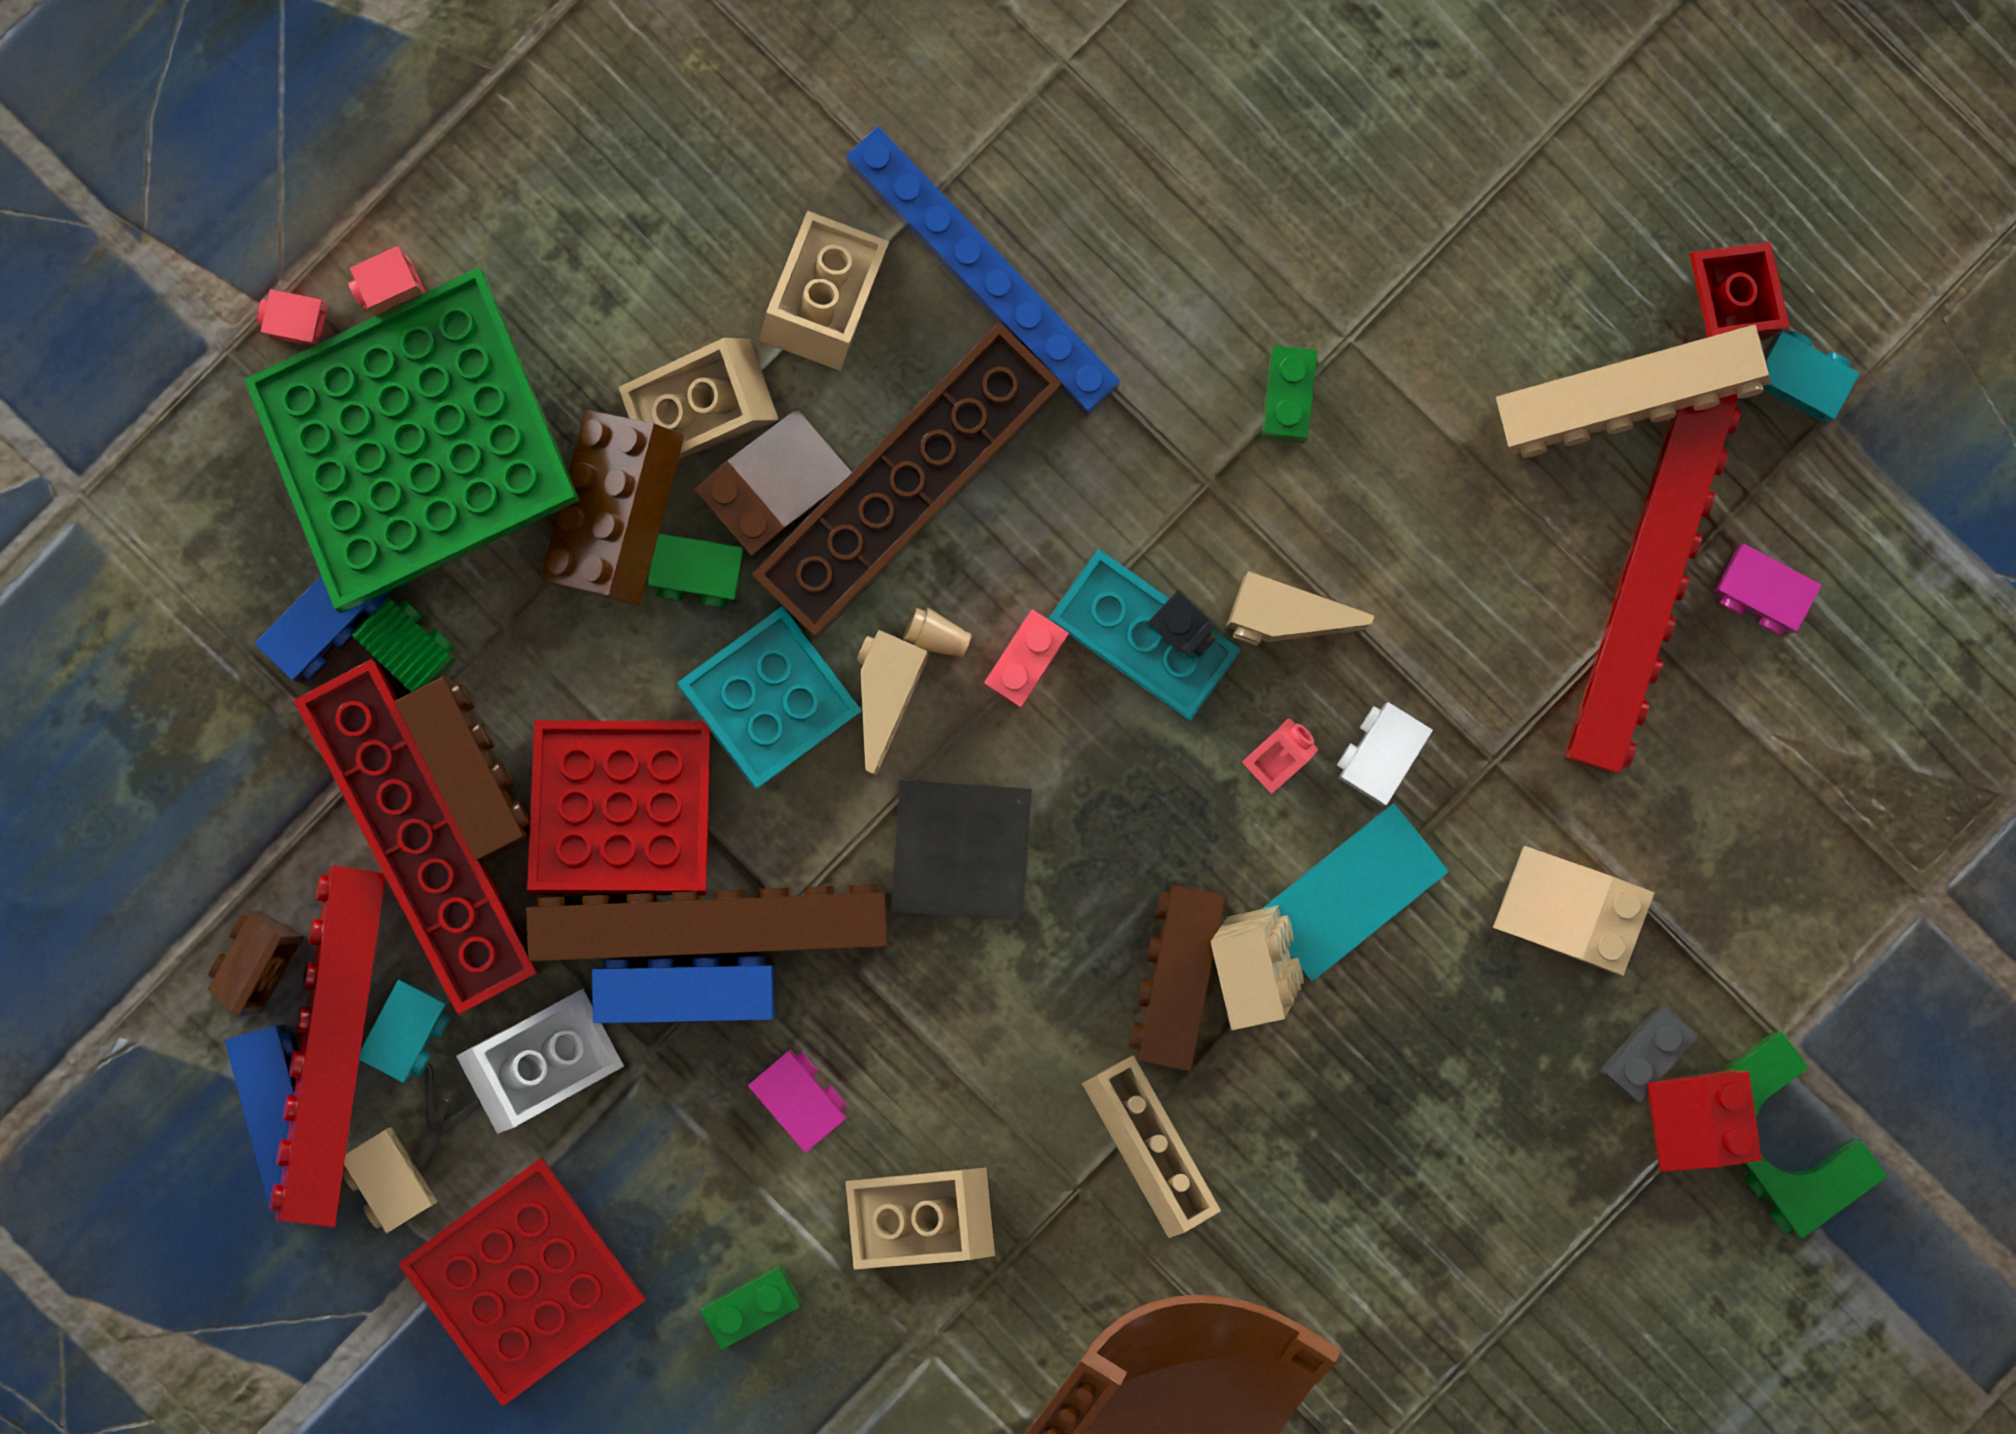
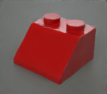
M1771 242L1695 251L1689 254L1708 337L1756 325L1760 341H1764L1790 327Z
M1728 1070L1647 1083L1660 1172L1716 1168L1762 1161L1749 1071Z

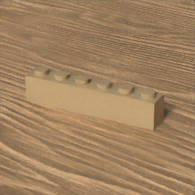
M1751 325L1496 397L1509 449L1514 455L1521 453L1523 458H1528L1547 452L1548 445L1564 441L1565 446L1584 443L1590 440L1589 434L1607 429L1608 434H1616L1633 428L1632 422L1650 418L1651 422L1668 420L1677 415L1676 410L1693 406L1694 410L1708 409L1720 404L1719 398L1737 394L1738 398L1752 397L1764 391L1763 386L1772 383L1756 325Z

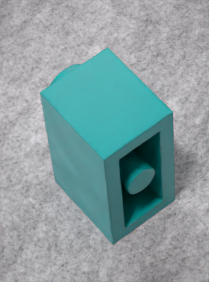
M1783 331L1773 338L1764 355L1772 383L1763 386L1764 391L1824 424L1830 423L1837 417L1860 373L1850 368L1852 362L1847 358L1831 351L1825 355L1812 348L1813 341L1805 335L1796 331H1789L1788 334Z
M398 979L360 1051L359 1060L402 1083L410 1081L412 1076L420 1078L431 1058V1054L427 1053L426 1050L433 1036L440 1039L451 1021L452 1015L446 1013L451 1003L406 979Z

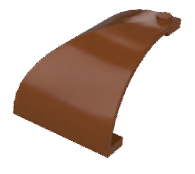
M1211 1295L1175 1296L1157 1300L1138 1307L1120 1317L1099 1335L1025 1434H1279L1312 1387L1318 1384L1335 1364L1341 1349L1328 1342L1320 1334L1310 1331L1288 1317L1243 1300Z

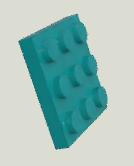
M783 606L676 684L677 688L755 791L862 712Z

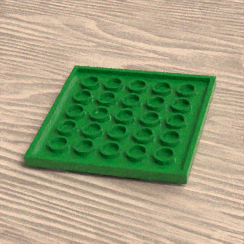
M480 267L244 379L334 609L340 614L580 501L485 272Z

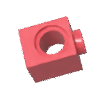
M270 289L268 299H262L257 313V325L262 326L261 333L270 339L312 347L321 343L328 305L321 299Z

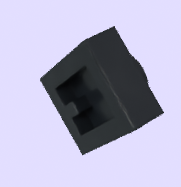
M1178 590L1147 622L1184 659L1192 652L1197 657H1200L1217 639L1211 633L1217 624L1202 614Z

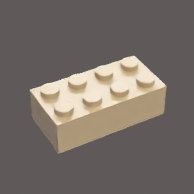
M1279 905L1228 916L1211 940L1231 1030L1285 1019L1291 1006L1294 1005V999L1297 998L1298 991L1301 990L1300 984H1304L1300 961L1298 958L1291 959L1288 949L1290 941H1294L1291 922L1288 915L1281 916Z

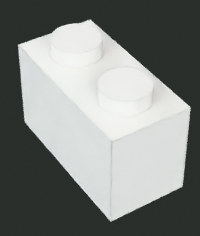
M1389 702L1385 703L1381 709L1375 706L1372 707L1360 726V729L1364 730L1366 734L1357 747L1350 743L1337 763V766L1343 769L1338 779L1382 806L1388 804L1433 731Z

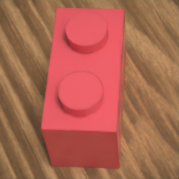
M399 246L350 267L355 280L348 283L349 288L358 306H362L366 313L373 312L377 316L426 292L411 259Z
M1032 609L985 680L984 686L1021 709L1066 641L1069 633Z

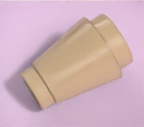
M928 607L925 611L914 608L903 635L904 641L912 643V645L921 649L951 656L955 655L960 658L964 656L971 639V633L964 631Z

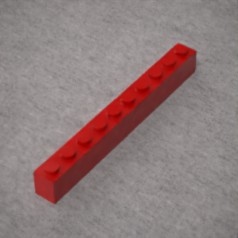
M1737 394L1719 398L1720 404L1708 409L1694 410L1693 406L1676 410L1677 415L1670 419L1564 759L1613 775L1620 774L1622 767L1629 768L1632 763L1637 743L1631 742L1635 726H1642L1646 719L1650 701L1644 700L1649 683L1656 684L1663 664V660L1657 658L1662 641L1669 642L1675 627L1676 618L1670 616L1675 600L1681 601L1688 585L1689 576L1683 574L1688 558L1695 559L1701 544L1702 534L1696 533L1701 516L1708 517L1715 499V492L1709 491L1714 474L1720 476L1727 461L1728 451L1722 449L1727 433L1734 434L1741 416V409L1735 408L1738 400Z

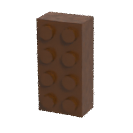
M585 410L568 473L580 501L558 511L541 581L572 591L640 606L685 435L655 423Z
M441 677L396 700L395 703L474 859L477 861H488L529 840L530 812L524 802L519 803L518 800H514L509 789L514 787L515 783L505 764H500L498 761L495 762L489 750L495 747L494 741L484 723L479 724L478 721H474L469 710L475 708V704L465 685H460L458 682L455 683V681Z
M1169 885L1168 893H1159L1155 918L1163 920L1159 937L1151 935L1146 961L1154 963L1151 980L1142 979L1138 1005L1145 1007L1142 1023H1133L1129 1048L1136 1050L1135 1058L1138 1061L1191 1071L1214 957L1211 940L1219 930L1226 895L1177 885Z

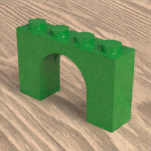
M1773 1031L1718 1072L1728 1070L1749 1071L1755 1116L1757 1118L1764 1102L1779 1089L1806 1071L1808 1066L1784 1033ZM1851 1138L1820 1162L1802 1171H1781L1771 1165L1762 1153V1161L1742 1164L1748 1175L1743 1177L1745 1183L1758 1199L1765 1196L1774 1208V1211L1769 1215L1784 1235L1791 1232L1793 1236L1800 1239L1806 1237L1888 1177L1862 1140Z

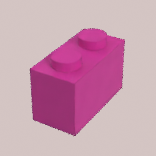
M1742 544L1735 548L1712 594L1721 598L1719 605L1726 610L1743 616L1746 611L1760 619L1759 627L1781 637L1784 632L1792 634L1799 630L1822 585L1752 547Z
M790 1049L748 1086L806 1153L847 1118L842 1109L848 1104L832 1085L826 1089L821 1086L814 1077L819 1072L818 1068L803 1051L796 1056Z

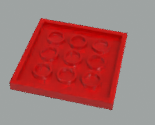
M534 720L527 881L529 895H627L645 893L671 895V892L698 891V896H707L711 731L704 722Z
M543 1157L539 1158L398 1263L399 1267L502 1407L646 1300L644 1294Z

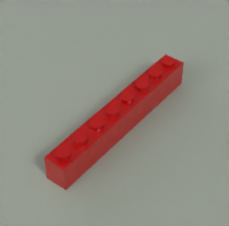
M333 865L327 869L326 875H320L318 878L315 899L322 902L320 919L313 918L309 935V944L316 945L313 963H306L303 975V988L309 989L307 1007L300 1006L296 1023V1032L303 1033L300 1051H293L289 1074L290 1077L296 1078L294 1095L286 1096L283 1110V1121L290 1123L287 1140H280L276 1165L283 1167L281 1184L273 1185L270 1198V1211H276L275 1221L326 1228L335 1227L386 879L382 872Z

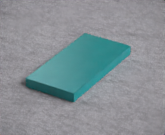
M1098 548L1048 620L1069 633L1068 636L1188 721H1191L1241 649L1213 630L1211 633L1217 639L1200 657H1197L1192 652L1184 659L1147 624L1169 598Z
M1392 803L1262 909L1279 905L1281 916H1289L1294 941H1290V947L1288 948L1290 956L1293 959H1299L1302 971L1313 982L1449 871L1395 803Z

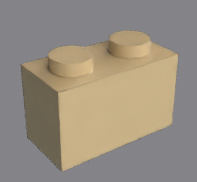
M392 1127L385 1129L345 1154V1166L342 1176L353 1191L357 1189L361 1191L368 1203L363 1207L364 1211L376 1229L383 1227L387 1234L438 1202Z

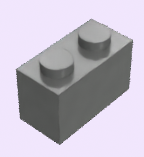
M1656 1006L1599 1072L1632 1101L1640 1103L1648 1095L1647 1083L1660 1081L1699 1036L1666 1007Z

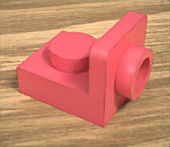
M1288 718L1274 733L1252 751L1242 763L1272 794L1314 756L1318 748L1314 745L1311 733L1301 724H1295Z

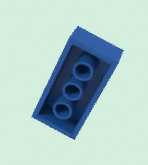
M766 956L737 957V965H722V957L692 958V966H678V958L648 959V967H634V959L603 960V968L592 969L593 1023L773 1020L777 1017L776 964H766Z

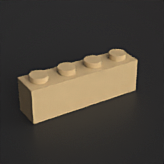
M1134 1055L1082 1083L1168 1238L1189 1231L1221 1211Z

